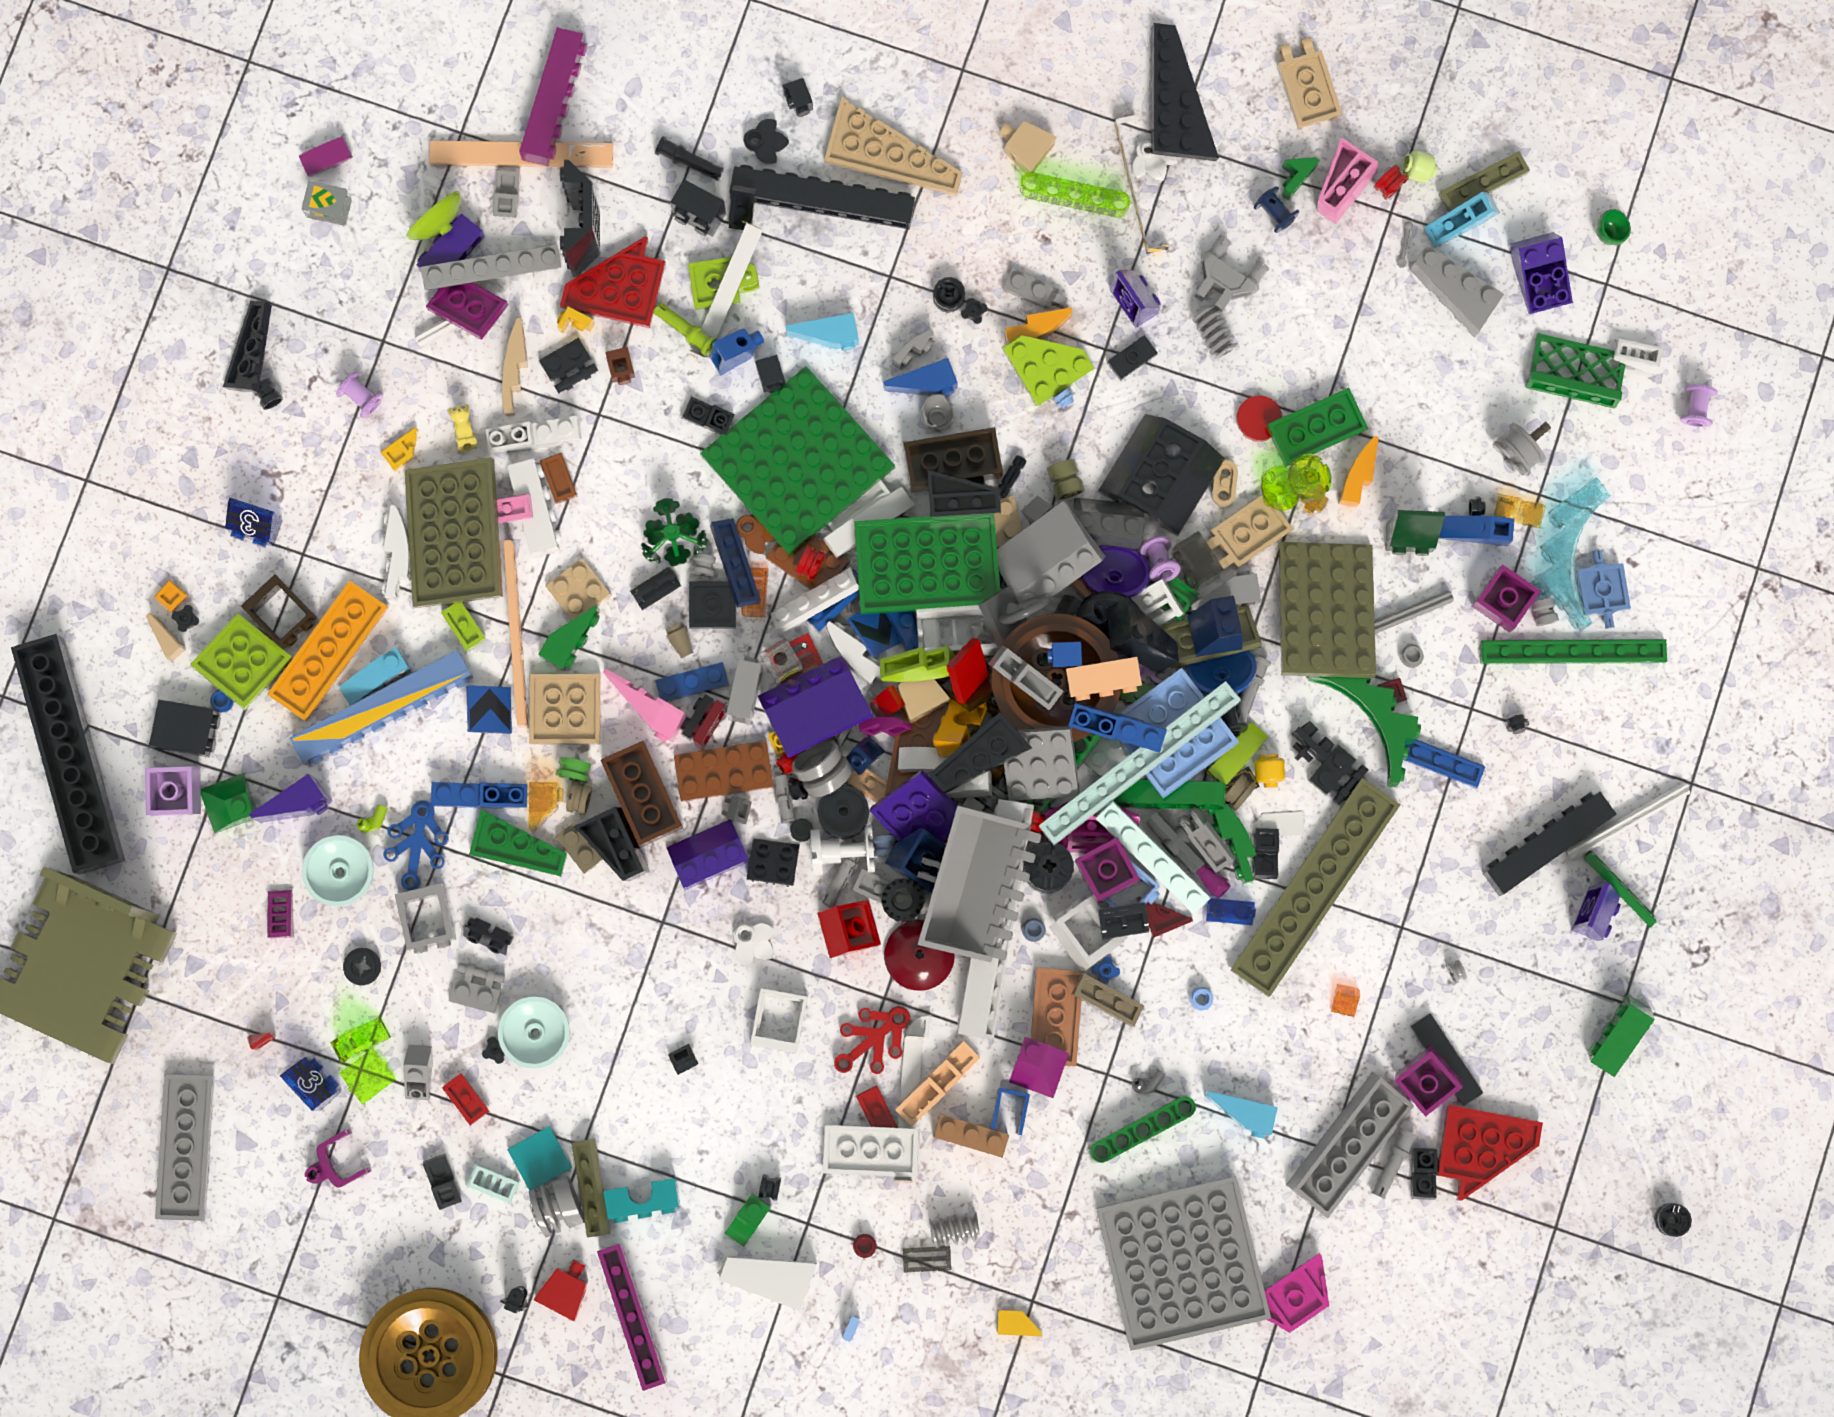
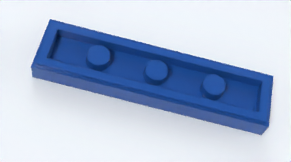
M1417 739L1412 744L1405 743V745H1409L1407 759H1403V761L1475 789L1478 788L1486 766Z

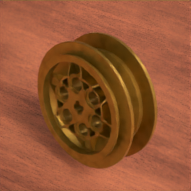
M421 1288L402 1294L389 1301L369 1322L363 1334L359 1351V1368L365 1389L374 1403L391 1417L461 1416L484 1396L494 1378L498 1361L497 1340L488 1317L471 1299L458 1292L444 1288ZM430 1324H434L438 1328L439 1332L436 1337H430L427 1333V1327ZM407 1335H412L416 1338V1346L414 1348L406 1346L405 1338ZM449 1338L457 1340L458 1348L456 1351H451L447 1348V1340ZM433 1350V1356L436 1359H431L428 1361L426 1359L428 1355L425 1352ZM405 1360H411L414 1363L413 1372L408 1373L403 1369V1362ZM446 1363H453L455 1365L456 1373L453 1376L445 1373L444 1367ZM428 1373L433 1376L434 1383L432 1386H426L423 1383L422 1378L424 1374Z

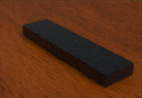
M1431 1013L1409 1026L1424 1049L1432 1045L1462 1079L1463 1088L1455 1093L1462 1106L1467 1105L1483 1094V1091Z

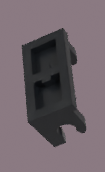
M1145 902L1098 910L1102 940L1149 933V921Z

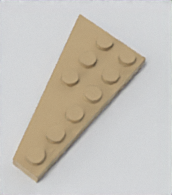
M841 96L824 163L957 196L963 172L941 158L930 154L922 146L914 144L903 134L884 122L876 120L868 115L866 111L860 107L857 108Z

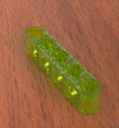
M1025 173L1020 181V193L1025 198L1115 218L1124 217L1128 213L1131 199L1125 192L1040 173ZM1026 182H1033L1036 187L1028 189L1024 184ZM1054 186L1058 189V192L1051 194L1047 191V188ZM1076 191L1081 197L1074 199L1070 197L1069 193ZM1094 196H1099L1102 198L1103 202L1100 204H1096L1092 201L1091 198ZM1121 201L1125 204V207L1119 209L1114 205V202Z

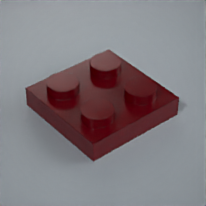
M716 700L715 704L710 703L704 712V722L702 724L698 723L691 734L694 745L701 750H704L727 712L725 704L719 700Z

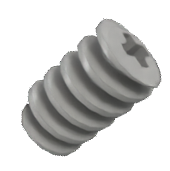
M1211 307L1197 314L1192 321L1199 323L1197 330L1204 331L1201 334V338L1208 339L1205 345L1206 347H1212L1209 353L1217 355L1214 359H1218L1230 353L1239 344L1238 342L1230 343L1234 335L1226 336L1225 334L1230 327L1221 326L1226 321L1225 318L1217 319L1221 311H1213L1214 307Z
M974 1212L973 1219H971L968 1213H965L964 1220H961L959 1214H956L954 1222H952L950 1216H946L944 1223L940 1217H936L935 1224L929 1218L931 1238L936 1248H939L940 1240L947 1247L950 1239H952L955 1245H958L959 1238H962L964 1244H967L968 1238L971 1236L975 1243L977 1242L978 1235H980L977 1212Z

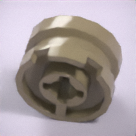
M1242 774L1226 793L1225 802H1230L1232 808L1237 811L1257 785L1254 782L1250 783L1247 777Z
M572 781L569 798L566 803V812L573 813V811H577L579 815H586L592 793V784H580V781Z

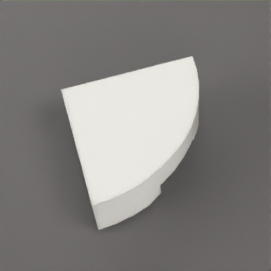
M922 1015L913 1020L908 1026L905 1036H918L929 1039L931 1015Z

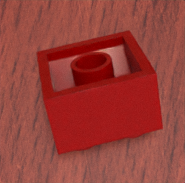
M869 900L839 905L817 913L829 958L848 955L881 945Z

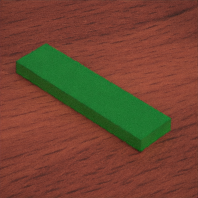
M1590 850L1584 856V860L1606 882L1611 884L1619 896L1650 928L1657 922L1656 916L1593 851Z

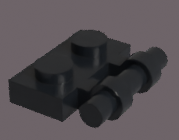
M579 337L539 360L551 382L560 378L561 382L554 386L558 394L564 390H571L574 388L573 385L584 379L586 381L592 378L591 375L598 371L594 363L588 367H585L583 364L591 358ZM577 367L579 369V372L574 375L566 376V373Z
M1337 745L1329 757L1310 777L1308 782L1325 796L1331 790L1335 791L1337 794L1332 801L1340 806L1344 800L1348 799L1351 794L1350 792L1361 778L1365 779L1364 776L1369 769L1361 765L1357 771L1354 770L1351 766L1357 759L1340 745ZM1344 774H1347L1350 779L1344 786L1337 783Z

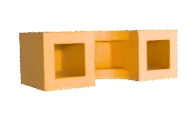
M950 699L947 712L942 716L941 725L933 736V745L936 746L938 756L949 757L971 738L968 726L966 725L981 724L987 710L986 702L969 712L953 699Z

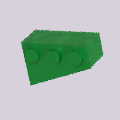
M1627 993L1611 1021L1603 1028L1598 1042L1595 1041L1588 1051L1590 1062L1615 1077L1654 1022L1655 1018L1652 1009Z

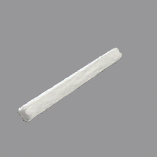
M1685 783L1676 786L1566 850L1568 857L1571 860L1580 857L1690 794L1688 786Z

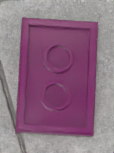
M475 283L439 288L427 303L426 308L482 340L509 304L506 300Z

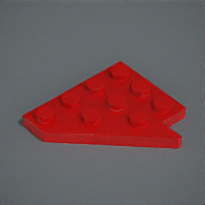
M643 237L566 283L560 308L567 309V307H570L580 313L650 329L666 261L645 256L648 237Z
M1447 1105L1438 1161V1173L1436 1176L1459 1180L1456 1200H1464L1539 1147L1543 1122Z

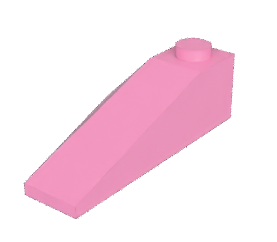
M605 668L603 671L604 675L651 730L655 732L654 737L664 743L667 740L673 743L681 730L683 722L687 718L685 713L659 697L655 700L654 696L641 687H633L631 682Z

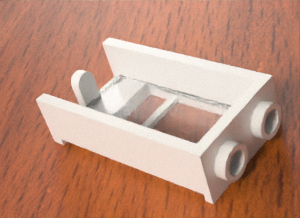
M978 605L916 610L919 648L923 647L926 652L948 645L954 654L957 655L972 637L980 640L983 655H995L1000 648L997 646Z

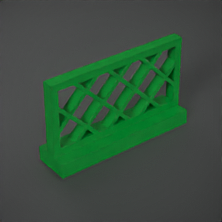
M1538 333L1526 388L1615 409L1622 398L1621 389L1626 364L1620 362L1619 367L1613 370L1606 361L1609 358H1614L1615 351ZM1541 341L1550 343L1554 350L1545 354L1540 347ZM1566 347L1572 348L1576 355L1567 359L1561 350ZM1588 352L1594 353L1598 361L1590 365L1584 355ZM1555 353L1563 361L1557 367L1548 358ZM1578 358L1586 367L1579 372L1571 364V362ZM1543 360L1550 369L1546 373L1536 371L1537 364ZM1599 364H1602L1608 372L1602 377H1599L1593 369ZM1567 366L1573 376L1564 378L1557 370ZM1589 371L1595 381L1586 383L1580 375ZM1611 376L1616 383V388H1607L1603 380Z

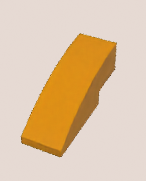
M1072 307L1026 315L1025 325L1005 328L1006 343L1019 335L1041 340L1048 337L1071 318Z
M1374 436L1353 462L1341 490L1339 505L1357 507L1361 501L1362 486H1370L1373 482L1379 437Z

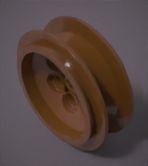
M1068 614L1041 615L1019 625L1004 640L1005 645L1001 644V646L1007 647L1048 680L1052 679L1051 674L1056 673V675L1061 674L1063 677L1060 680L1061 685L1057 687L1064 692L1051 709L1048 710L997 670L992 669V689L996 704L1003 716L1016 730L1067 727L1075 703L1114 711L1121 689L1113 690L1114 695L1100 697L1099 693L1089 694L1090 699L1075 701L1073 705L1068 706L1063 703V695L1069 692L1066 669L1074 667H1053L1052 662L1047 666H1040L1036 661L1039 654H1047V648H1052V643L1081 642L1082 666L1119 660L1117 653L1110 649V640L1090 622ZM1071 727L1073 742L1092 734Z

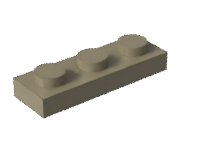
M1085 973L1080 974L1071 994L1130 1027H1135L1144 1007L1139 1002Z

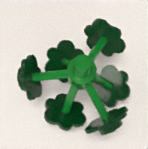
M664 498L655 503L656 506L653 507V511L657 512L658 515H665L667 525H662L660 519L655 521L648 520L645 523L646 530H644L643 535L647 538L650 545L655 546L651 548L642 542V554L648 561L660 563L661 557L656 551L668 540L672 542V546L666 549L667 554L664 555V560L668 561L669 565L673 567L685 564L691 552L689 549H684L683 545L677 546L676 540L682 538L695 543L693 551L694 555L697 556L699 551H703L707 546L708 538H706L705 530H702L697 538L690 537V535L695 536L697 534V528L700 525L699 520L693 518L692 513L678 514L676 516L677 524H673L670 513H674L679 508L680 503L671 498Z

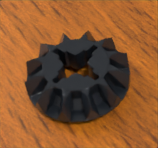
M356 948L345 957L343 971L351 983L360 986L369 985L377 980L381 972V960L376 952L371 949ZM365 957L366 965L371 967L372 970H364L360 977V969L353 966V964L362 963Z

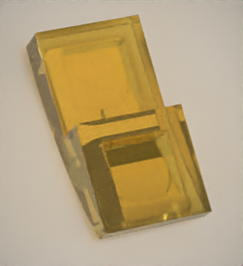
M1499 494L1494 516L1514 518V523L1541 529L1546 505L1523 501L1519 497Z

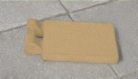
M1311 37L1302 39V42L1299 43L1304 54L1303 56L1293 58L1289 43L1281 45L1280 49H1278L1279 56L1283 62L1278 63L1277 66L1298 129L1341 117L1342 115L1322 50L1315 52Z
M1265 492L1210 531L1213 537L1202 544L1200 549L1207 555L1217 546L1221 547L1226 557L1213 566L1218 574H1220L1232 564L1238 569L1286 536L1293 528L1267 492Z

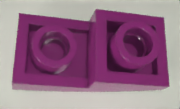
M341 136L299 155V158L307 176L313 177L330 167H336L353 158L344 136Z

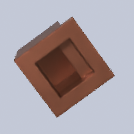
M628 347L605 352L613 383L617 382L618 385L630 383L631 378H635ZM620 366L626 368L625 371L618 372L617 369Z

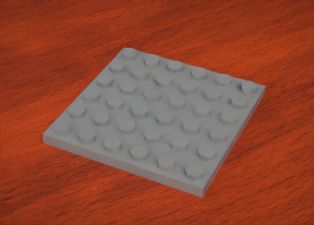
M1236 1176L1096 1208L1130 1351L1271 1319Z

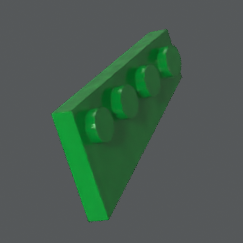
M483 809L480 810L469 853L471 856L562 877L568 855Z

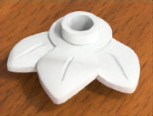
M1143 140L1136 149L1137 157L1132 163L1133 173L1136 178H1140L1147 173L1153 179L1162 182L1166 175L1167 165L1176 164L1177 157L1145 153L1144 148H1151V140Z
M748 923L738 925L734 930L733 937L737 943L735 955L739 962L748 968L754 957L762 960L772 959L773 948L768 940L774 936L775 930L764 923L754 926ZM743 931L750 933V937L746 940L741 938Z

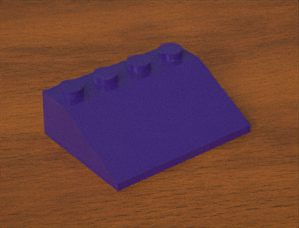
M842 655L757 696L788 758L874 717Z

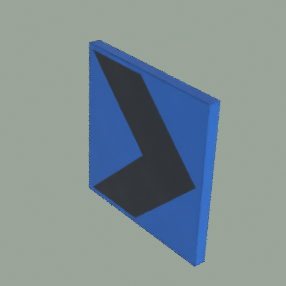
M861 612L847 619L872 658L901 643L885 613L861 615Z
M467 685V732L512 734L511 687Z

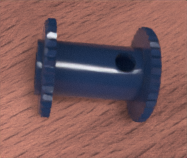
M1277 186L1266 191L1253 207L1255 210L1262 207L1278 225L1274 229L1275 233H1279L1290 226L1300 213L1298 209L1291 213L1275 195L1279 190Z

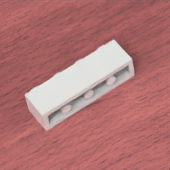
M533 458L507 465L515 496L531 495L533 518L521 519L532 558L560 551L558 544H561L562 540L559 530L554 531L552 522H555L556 518L553 508L548 509L546 500L550 499L547 486L543 487L540 478H544L541 464L537 465Z

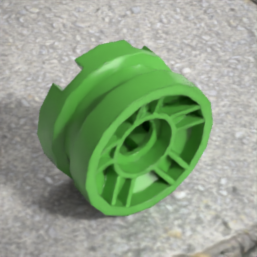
M559 757L558 763L560 767L556 769V776L559 775V777L587 783V771L591 769L592 764L569 757Z

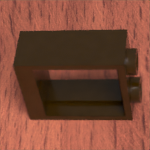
M276 574L241 605L249 616L282 649L285 647L290 648L298 640L297 636L302 631L307 632L315 624L314 620L317 618ZM280 589L306 614L282 638L256 613Z

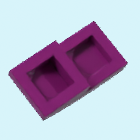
M895 717L870 718L858 724L859 731L869 736L884 732L894 737L913 729L912 724Z

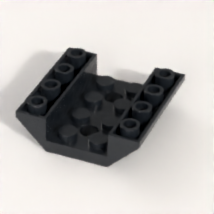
M564 160V168H560V182H562L567 203H571L572 210H581L583 213H579V227L581 228H564V236H560V250H562L565 263H567V270H571L573 277H578L600 255V208L592 181L570 160Z
M1145 414L1098 492L1117 503L1121 499L1158 520V526L1179 536L1225 458L1206 440L1163 417ZM1169 445H1177L1180 448L1179 453L1176 455L1169 454L1167 452ZM1152 483L1156 486V491L1148 494L1143 490L1144 485Z

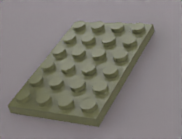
M490 457L404 470L413 607L422 608L503 597L494 459Z
M1280 542L1281 675L1375 678L1376 653L1372 545Z

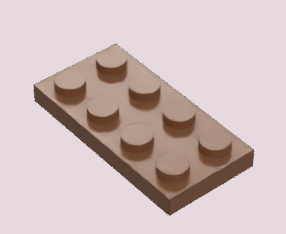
M1037 967L1031 1039L1069 1053L1065 1066L1076 1067L1082 1000L1071 994L1082 971Z

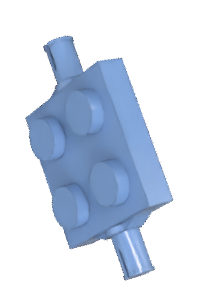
M1602 550L1592 551L1595 565L1576 570L1583 616L1603 615L1605 629L1614 628L1613 614L1617 611L1631 609L1624 564L1612 565L1604 563Z

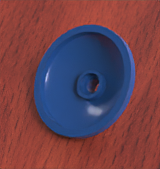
M1247 650L1186 665V673L1203 694L1209 695L1225 681L1238 694L1248 688L1254 681L1257 673V664L1253 654Z

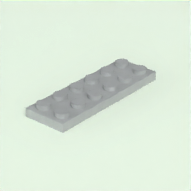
M164 1074L155 1219L205 1221L214 1076Z

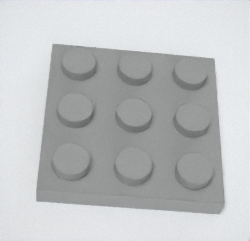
M1071 727L1017 730L1030 744L1032 749L1004 763L1009 801L1078 796L1080 789Z

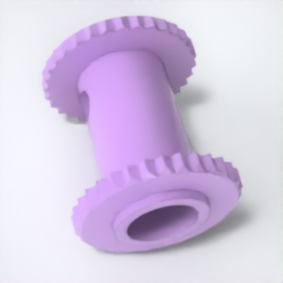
M355 371L343 380L336 391L337 397H341L344 394L349 396L352 401L362 408L360 417L365 418L380 405L384 394L382 392L376 395L371 393L358 382L357 379L360 373Z
M1702 384L1687 385L1685 391L1691 394L1688 415L1681 416L1680 421L1693 427L1711 426L1713 420L1707 418L1709 398L1718 394L1717 389Z
M1165 536L1152 537L1146 540L1140 547V554L1151 560L1153 568L1150 571L1149 577L1154 582L1161 578L1168 582L1174 579L1181 570L1178 562L1170 560L1167 551L1171 547V541Z

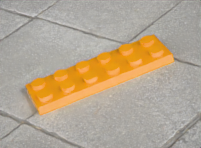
M349 580L267 695L307 722L389 607Z

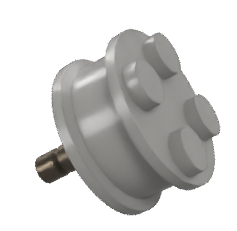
M1546 421L1530 435L1521 426L1512 422L1509 425L1510 429L1502 436L1497 435L1494 437L1493 447L1498 453L1503 454L1507 458L1505 463L1512 471L1517 470L1522 476H1528L1531 474L1530 469L1538 462L1544 463L1546 461L1543 451L1536 443L1544 433L1551 429V426Z

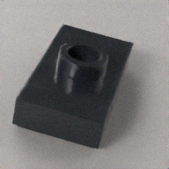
M1144 335L1108 360L1107 364L1121 381L1157 356L1158 352Z

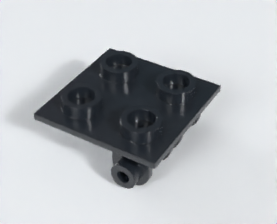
M753 838L746 879L752 880L751 882L761 881L766 882V884L773 883L775 885L776 883L787 885V887L789 885L793 886L800 845Z

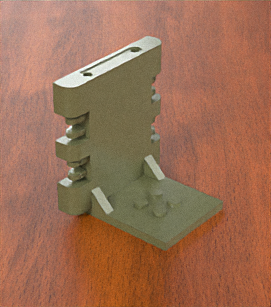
M44 866L40 873V876L44 877L31 904L50 912V914L46 916L33 911L32 916L35 919L44 921L45 924L42 930L32 924H27L25 929L39 935L37 939L23 932H17L10 948L28 956V959L26 960L15 954L11 955L10 959L13 962L24 965L21 973L16 972L12 968H5L4 970L5 974L17 979L16 983L0 976V1014L95 1058L114 1064L128 1034L107 1025L110 1021L119 1026H125L126 1022L119 1017L112 1016L115 1007L122 1012L131 1013L132 1008L118 1002L119 999L142 1007L150 990L128 980L131 977L145 983L147 978L144 975L133 972L136 964L141 965V967L147 970H152L154 965L140 959L141 954L163 963L177 933L156 924L160 916L159 914L80 878Z

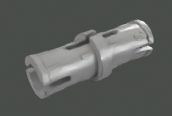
M788 775L773 777L777 796L775 803H778L781 824L794 822L796 819L792 804L793 799L789 791Z

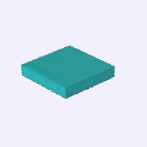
M550 1126L507 1149L529 1190L536 1189L572 1169Z

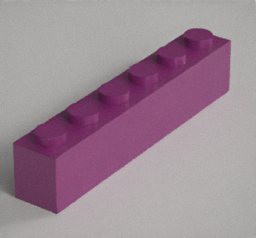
M556 28L519 150L521 160L548 167L550 159L554 160L557 149L555 142L556 139L561 138L563 130L561 122L568 115L569 105L567 102L569 97L572 98L574 95L575 84L573 82L575 77L580 75L581 63L579 62L581 56H585L587 51V43H585L583 33Z
M619 1243L597 1251L642 1391L665 1384L667 1382L666 1374L623 1244Z

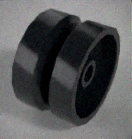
M842 785L832 793L823 796L819 801L817 809L819 823L823 830L831 837L841 840L852 839L862 833L865 826H867L869 819L868 801L863 793L856 788ZM846 808L848 814L841 816L839 810Z

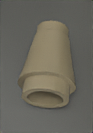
M681 622L666 629V637L680 658L694 653L687 626L684 627Z

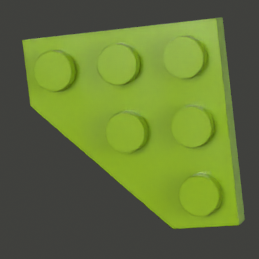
M1019 335L1001 347L1036 406L1041 405L1095 369L1084 349Z

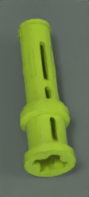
M661 302L659 306H656L654 315L686 337V342L689 345L693 344L701 350L702 355L707 356L710 354L712 344L717 340L716 338H710L702 332L700 326L691 325L666 306L665 303Z

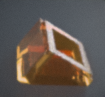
M1337 984L1331 1012L1354 1017L1360 999V990Z

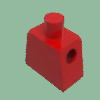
M573 1259L567 1271L558 1267L533 1300L574 1322L578 1317L588 1286V1282L580 1278L586 1265Z

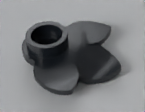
M774 119L760 121L756 129H751L745 133L743 139L745 147L755 152L758 160L767 164L776 163L777 156L775 152L783 150L789 144L787 137L775 131L777 121ZM758 138L759 142L757 144L751 143V139Z

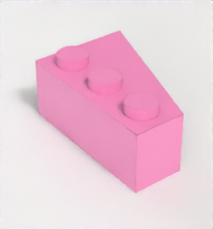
M1341 137L1318 199L1317 212L1336 224L1377 174L1378 161Z

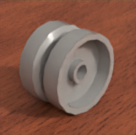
M827 739L802 751L797 755L791 767L797 778L803 781L802 784L809 796L814 798L823 797L840 788L849 779L853 770L849 761L842 755V751L833 739Z

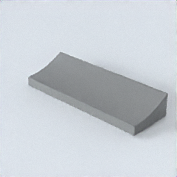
M1371 1073L1286 1183V1186L1324 1217L1329 1218L1414 1105L1382 1077Z

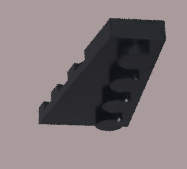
M250 300L222 387L233 391L259 393L272 308L271 304L265 301Z

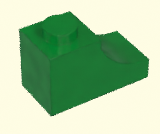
M752 1193L725 1234L744 1247L771 1209V1206Z

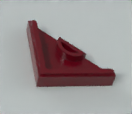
M1140 896L1136 898L1138 903L1142 899ZM1146 903L1149 930L1153 938L1193 922L1192 917L1178 913L1158 903Z

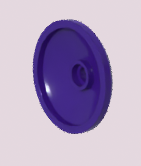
M1099 545L1098 547L1106 557L1081 576L1086 586L1094 593L1109 590L1120 592L1132 598L1140 594L1147 587L1151 569L1147 559L1134 548Z

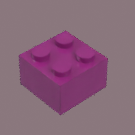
M1502 564L1495 571L1471 607L1510 633L1517 627L1541 590Z
M1118 837L1075 859V864L1097 904L1140 881Z
M1432 1045L1395 1073L1394 1081L1425 1117L1463 1088L1462 1079Z

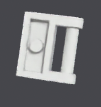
M1164 578L1149 585L1140 594L1131 598L1146 615L1169 603L1171 607L1169 610L1152 619L1159 626L1175 616L1180 617L1185 614Z

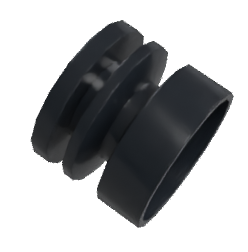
M1043 842L1034 846L1029 851L1036 855L1035 861L1033 863L1024 861L1023 871L1030 874L1029 881L1026 883L1034 891L1042 894H1053L1060 891L1070 881L1074 872V861L1070 852L1063 845ZM1046 861H1049L1051 865H1055L1052 873H1049L1047 869H1043Z

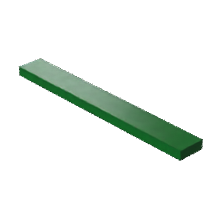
M1667 639L1481 640L1480 659L1481 664L1667 663Z

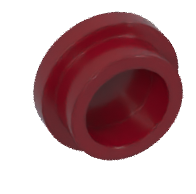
M861 1234L853 1242V1250L861 1258L871 1257L877 1248L876 1240L869 1234Z

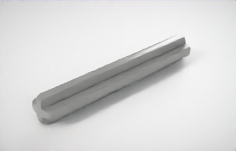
M1447 590L1375 620V634L1452 603L1454 601L1452 593Z

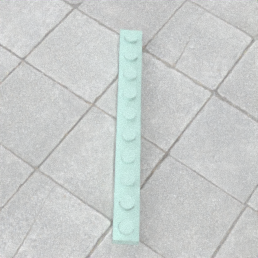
M1225 681L1166 727L1167 732L1160 753L1140 747L1041 823L1039 828L1053 845L1057 844L1238 704L1241 699Z

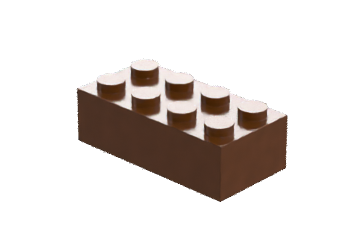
M644 740L600 760L640 848L684 829Z

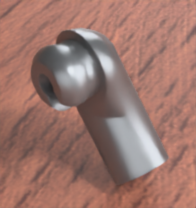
M1156 1068L1150 1078H1135L1132 1081V1088L1139 1094L1153 1093L1166 1074Z

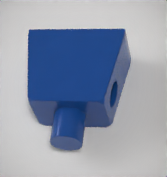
M743 328L714 341L709 358L720 376L750 360L754 355L756 347L764 343L763 336L758 330L748 334L746 329Z

